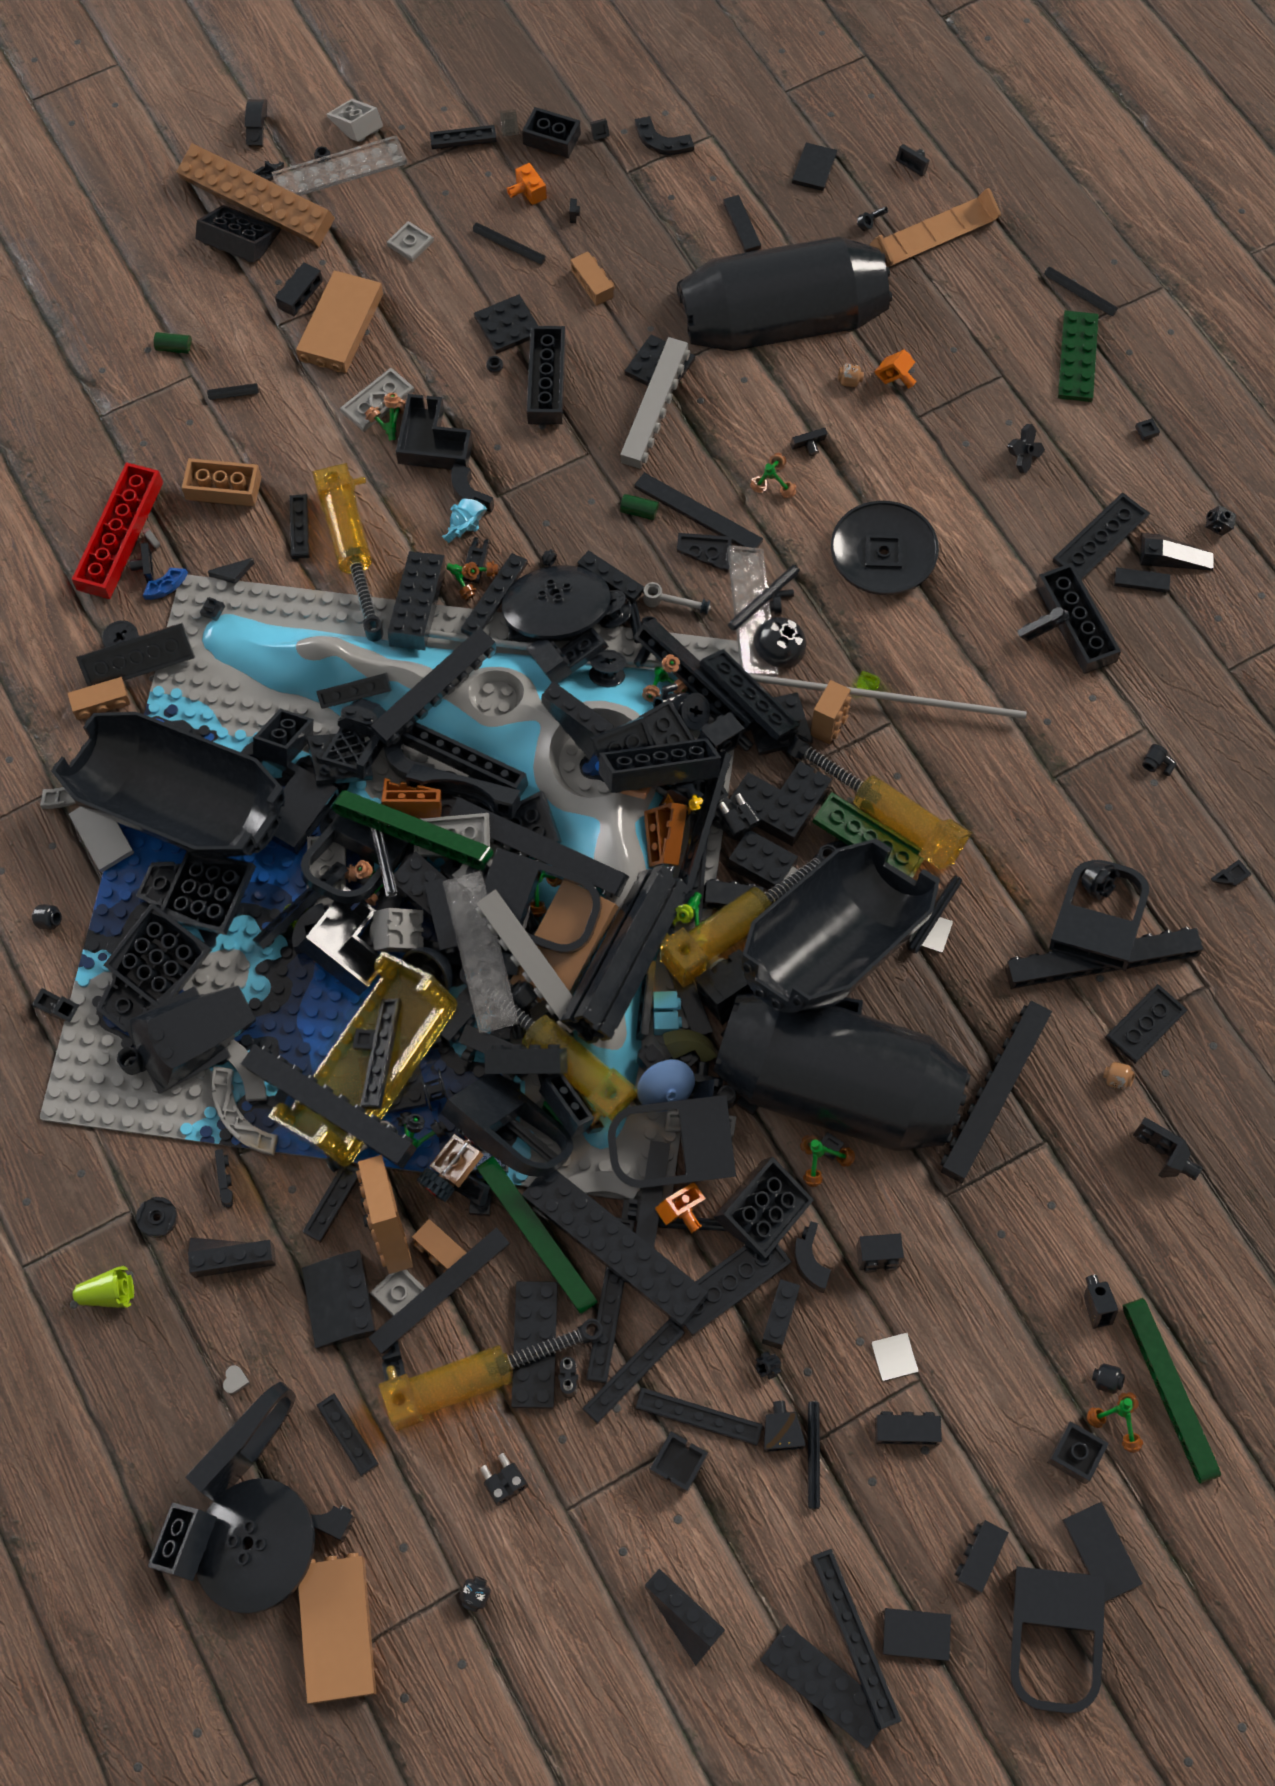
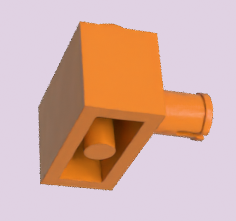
M530 163L515 169L517 184L507 187V193L510 198L523 192L532 205L547 199L546 185Z
M905 349L886 357L874 371L884 384L900 378L909 389L916 383V380L908 373L915 361Z
M695 1182L666 1198L655 1209L666 1225L678 1218H682L692 1234L700 1229L702 1225H700L691 1211L706 1198Z

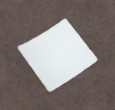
M940 917L922 946L943 952L953 921ZM918 930L914 933V935H911L910 942L912 941Z
M908 1333L872 1342L883 1381L918 1372Z

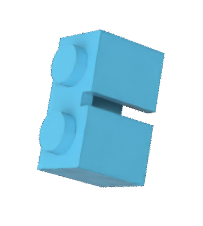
M677 991L653 992L654 1035H663L666 1032L682 1028V1017H678L677 1010H681V998H677Z

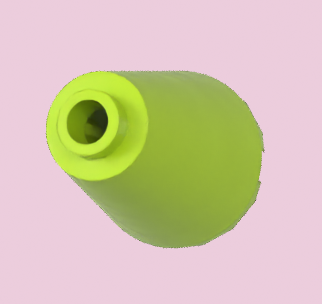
M116 1267L76 1285L73 1290V1299L79 1305L129 1307L132 1304L129 1303L130 1299L134 1298L132 1276L126 1274L127 1267Z

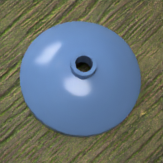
M679 1060L658 1062L647 1069L641 1076L637 1085L638 1099L642 1105L687 1100L694 1089V1073L686 1063Z

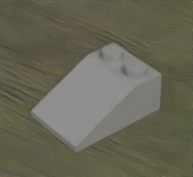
M354 99L347 101L326 114L348 138L357 142L363 141L366 136L378 132L379 128L383 127L376 107Z

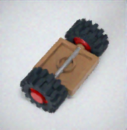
M458 1128L456 1131L466 1140L464 1141L454 1134L430 1164V1167L438 1172L439 1175L426 1167L417 1179L422 1186L443 1202H446L455 1191V1188L445 1180L447 1179L457 1187H460L483 1157V1154L472 1145L485 1152Z

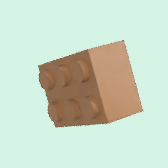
M830 680L814 708L811 726L812 737L831 744L833 739L836 740L838 738L841 724L845 725L849 717V704L852 699L850 697L851 689Z

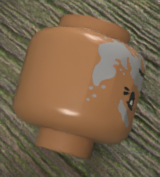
M845 363L843 367L839 368L838 381H840L842 386L855 388L859 382L862 383L864 372H861L859 365Z
M1113 1062L1110 1067L1105 1068L1103 1078L1107 1079L1109 1087L1126 1090L1132 1086L1135 1072L1132 1071L1130 1065Z

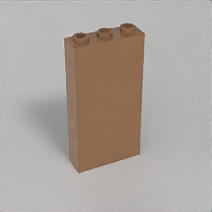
M334 270L296 348L298 360L304 363L315 364L319 367L333 369L336 372L347 373L383 296L382 284Z
M563 880L535 936L558 944H570L578 940L584 933L592 911L593 901L590 892L577 884ZM601 897L602 909L591 940L585 947L574 953L561 954L537 946L572 996L619 908L615 903ZM520 967V975H513L510 981L512 985L519 980L527 981L522 975L525 972L522 967ZM537 997V1001L539 1003H541L542 1000L547 1002L544 997L542 999Z
M359 1553L346 1554V1558L337 1559V1556L325 1557L322 1562H316L315 1559H312L304 1579L298 1586L307 1703L316 1704L376 1695L365 1558L359 1556Z

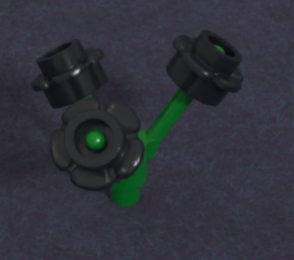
M411 1112L400 1113V1117L396 1118L398 1126L404 1127L405 1135L414 1140L412 1144L416 1148L435 1134L438 1138L443 1135L446 1136L445 1131L448 1130L441 1120L437 1122L435 1119V1122L430 1125L433 1130L420 1140L414 1138V1134L424 1128V1118Z

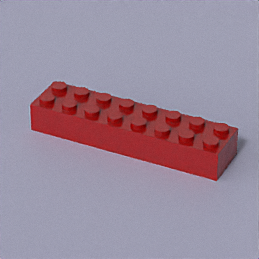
M128 462L125 463L72 577L77 591L111 599L163 485L159 470Z

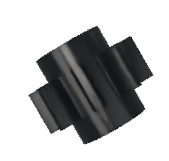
M767 1351L761 1354V1357L756 1358V1370L761 1377L767 1375L770 1380L781 1372V1361L776 1354L770 1355Z

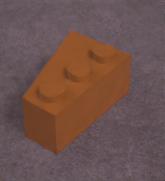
M384 778L382 805L418 819L441 817V790L420 785L415 788L407 786L406 782L396 784L390 782V779Z
M669 803L644 811L649 867L654 868L660 865L674 867L679 865L687 805Z

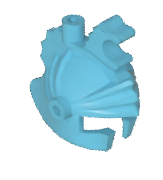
M462 499L458 505L454 504L451 507V527L447 529L449 532L442 537L450 543L456 536L460 538L465 531L476 532L479 529V520L485 514L487 508L480 502L472 499Z

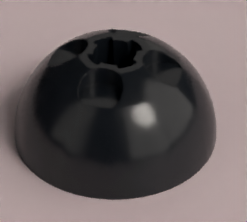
M775 617L766 620L757 628L754 635L756 651L764 661L774 667H794L800 663L805 655L806 636L802 628L791 619Z
M419 947L408 951L401 959L400 973L402 980L414 996L422 1001L435 1003L441 1001L448 994L453 983V970L449 960L441 952L433 948Z

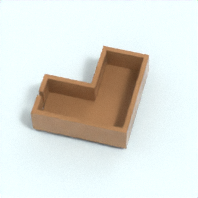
M382 1155L358 1161L360 1170L356 1171L359 1183H361L359 1187L362 1198H366L363 1205L366 1214H368V1226L376 1244L378 1255H380L382 1266H387L389 1274L412 1268L413 1264L406 1235L397 1211L390 1178Z

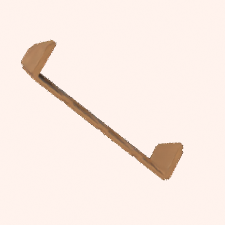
M988 188L977 198L902 231H898L885 238L879 235L870 243V246L877 247L881 253L885 254V265L890 267L996 221L1001 216V212L991 190Z

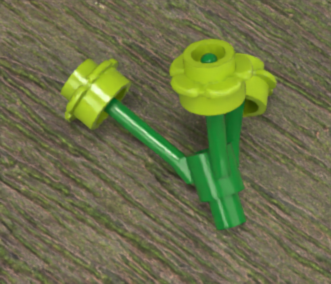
M695 892L687 903L676 908L677 915L672 924L675 926V923L678 921L688 923L694 916L696 934L690 935L689 943L693 944V947H704V943H707L708 940L706 939V934H700L698 906L702 895L698 892Z

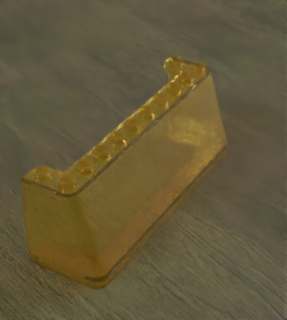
M383 951L375 961V971L381 978L313 1074V1077L318 1080L317 1084L321 1086L324 1084L328 1085L334 1090L333 1094L336 1096L342 1094L350 1100L349 1104L352 1106L358 1104L360 1106L371 1051L353 1049L356 1029L375 1030L381 1000L400 998L402 1006L381 1109H366L364 1112L368 1116L373 1114L379 1119H382L457 1007V1000L432 975ZM297 1101L293 1103L291 1108L284 1103L277 1104L268 1116L284 1130L344 1167L353 1162L364 1145Z

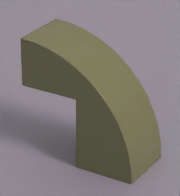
M682 1029L663 1034L665 1045L673 1059L693 1050H696L702 1062H707L717 1057L713 1043L699 1032Z

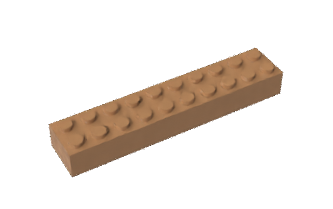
M191 143L176 171L183 180L317 247H320L335 219L329 210Z

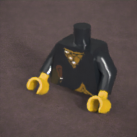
M676 783L671 787L663 785L658 786L655 790L664 797L659 806L669 803L687 805L685 821L693 810L700 809L699 804L703 803L702 796L704 794L695 790L691 783Z

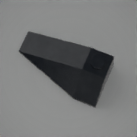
M1141 533L1140 565L1213 571V553L1160 534Z

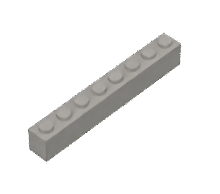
M668 337L620 454L621 463L639 469L642 468L643 463L646 464L649 448L652 449L654 445L655 433H659L660 421L665 418L667 412L665 408L667 404L671 403L673 389L676 390L678 386V376L682 375L684 371V361L689 359L690 350H688L687 342Z
M493 890L476 903L478 907L475 910L481 918L486 917L490 922L487 924L493 935L498 933L501 937L499 943L505 951L507 949L511 951L513 956L510 958L517 967L521 965L525 972L522 975L528 983L531 981L536 986L534 991L540 999L545 998L548 1003L545 1007L550 1014H556L561 1020L573 996L497 890ZM560 1020L557 1021L563 1031L568 1030L569 1033L574 1031L569 1029Z

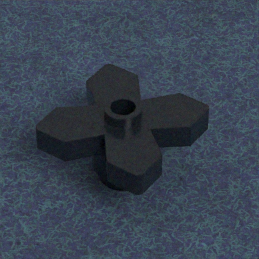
M1026 424L1021 429V438L1013 439L1007 446L1009 453L1018 457L1016 466L1020 473H1027L1031 468L1032 457L1039 458L1045 452L1041 442H1034L1036 430L1033 424Z

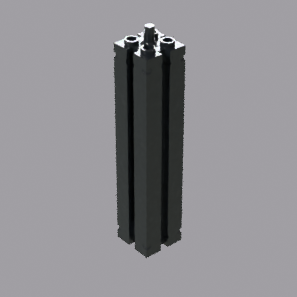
M660 865L639 873L637 881L634 882L572 997L566 1013L563 1014L560 1020L569 1029H575L578 1032L577 1035L588 1044L597 1043L599 1039L606 1041L613 1038L615 1029L618 1028L677 915L676 908L682 905L685 895L690 890L682 879L673 878L675 868L672 866Z

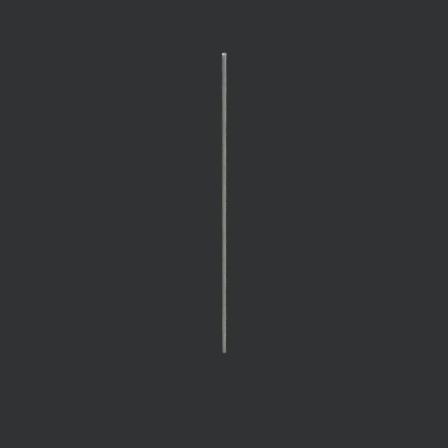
M430 630L429 637L461 642L470 637L464 634ZM492 638L498 647L527 650L526 648L531 645L530 643ZM625 657L626 664L635 665V658ZM647 660L644 664V667L655 668L659 666L662 668L660 661ZM749 674L757 682L818 691H824L828 685ZM847 687L851 689L850 695L1022 719H1026L1027 714L1026 711Z

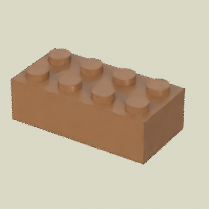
M188 458L182 491L186 500L255 506L262 476L259 466L255 464Z

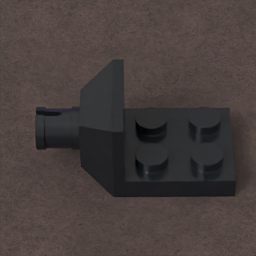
M1144 1117L1133 1135L1137 1137L1139 1142L1153 1146L1158 1153L1168 1155L1158 1176L1161 1178L1176 1177L1182 1173L1195 1181L1203 1167L1189 1159L1191 1153L1186 1141Z

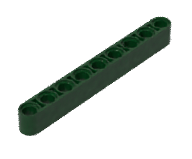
M342 791L332 804L333 811L342 817L478 870H484L494 854L493 850L483 843L349 791Z
M494 1156L478 1165L476 1168L483 1179L490 1186L493 1193L578 1312L582 1315L597 1304L598 1301Z
M1140 1298L1123 1304L1124 1315L1196 1480L1199 1484L1221 1477L1220 1468L1147 1302L1144 1298Z

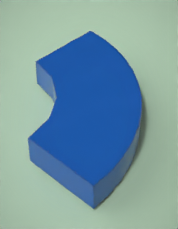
M169 568L163 577L154 581H148L143 598L145 600H152L170 594L182 584L188 571L180 568Z

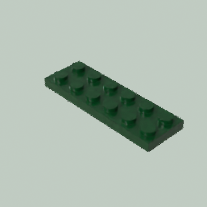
M1064 311L1057 399L1093 401L1099 314Z
M833 792L830 793L812 823L849 846L878 839L892 848L888 863L911 878L914 877L928 854L925 850Z

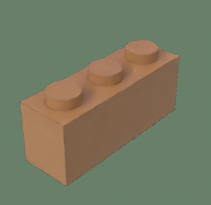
M585 252L570 260L572 273L596 306L614 298V284L611 280H608L604 269H600L594 256L592 257L589 252Z
M122 677L68 693L72 712L77 720L87 719L93 713H106L109 710L123 708L131 704Z
M430 1219L412 1236L415 1242L413 1246L421 1253L425 1251L430 1256L428 1259L436 1267L440 1265L444 1268L443 1273L467 1253Z

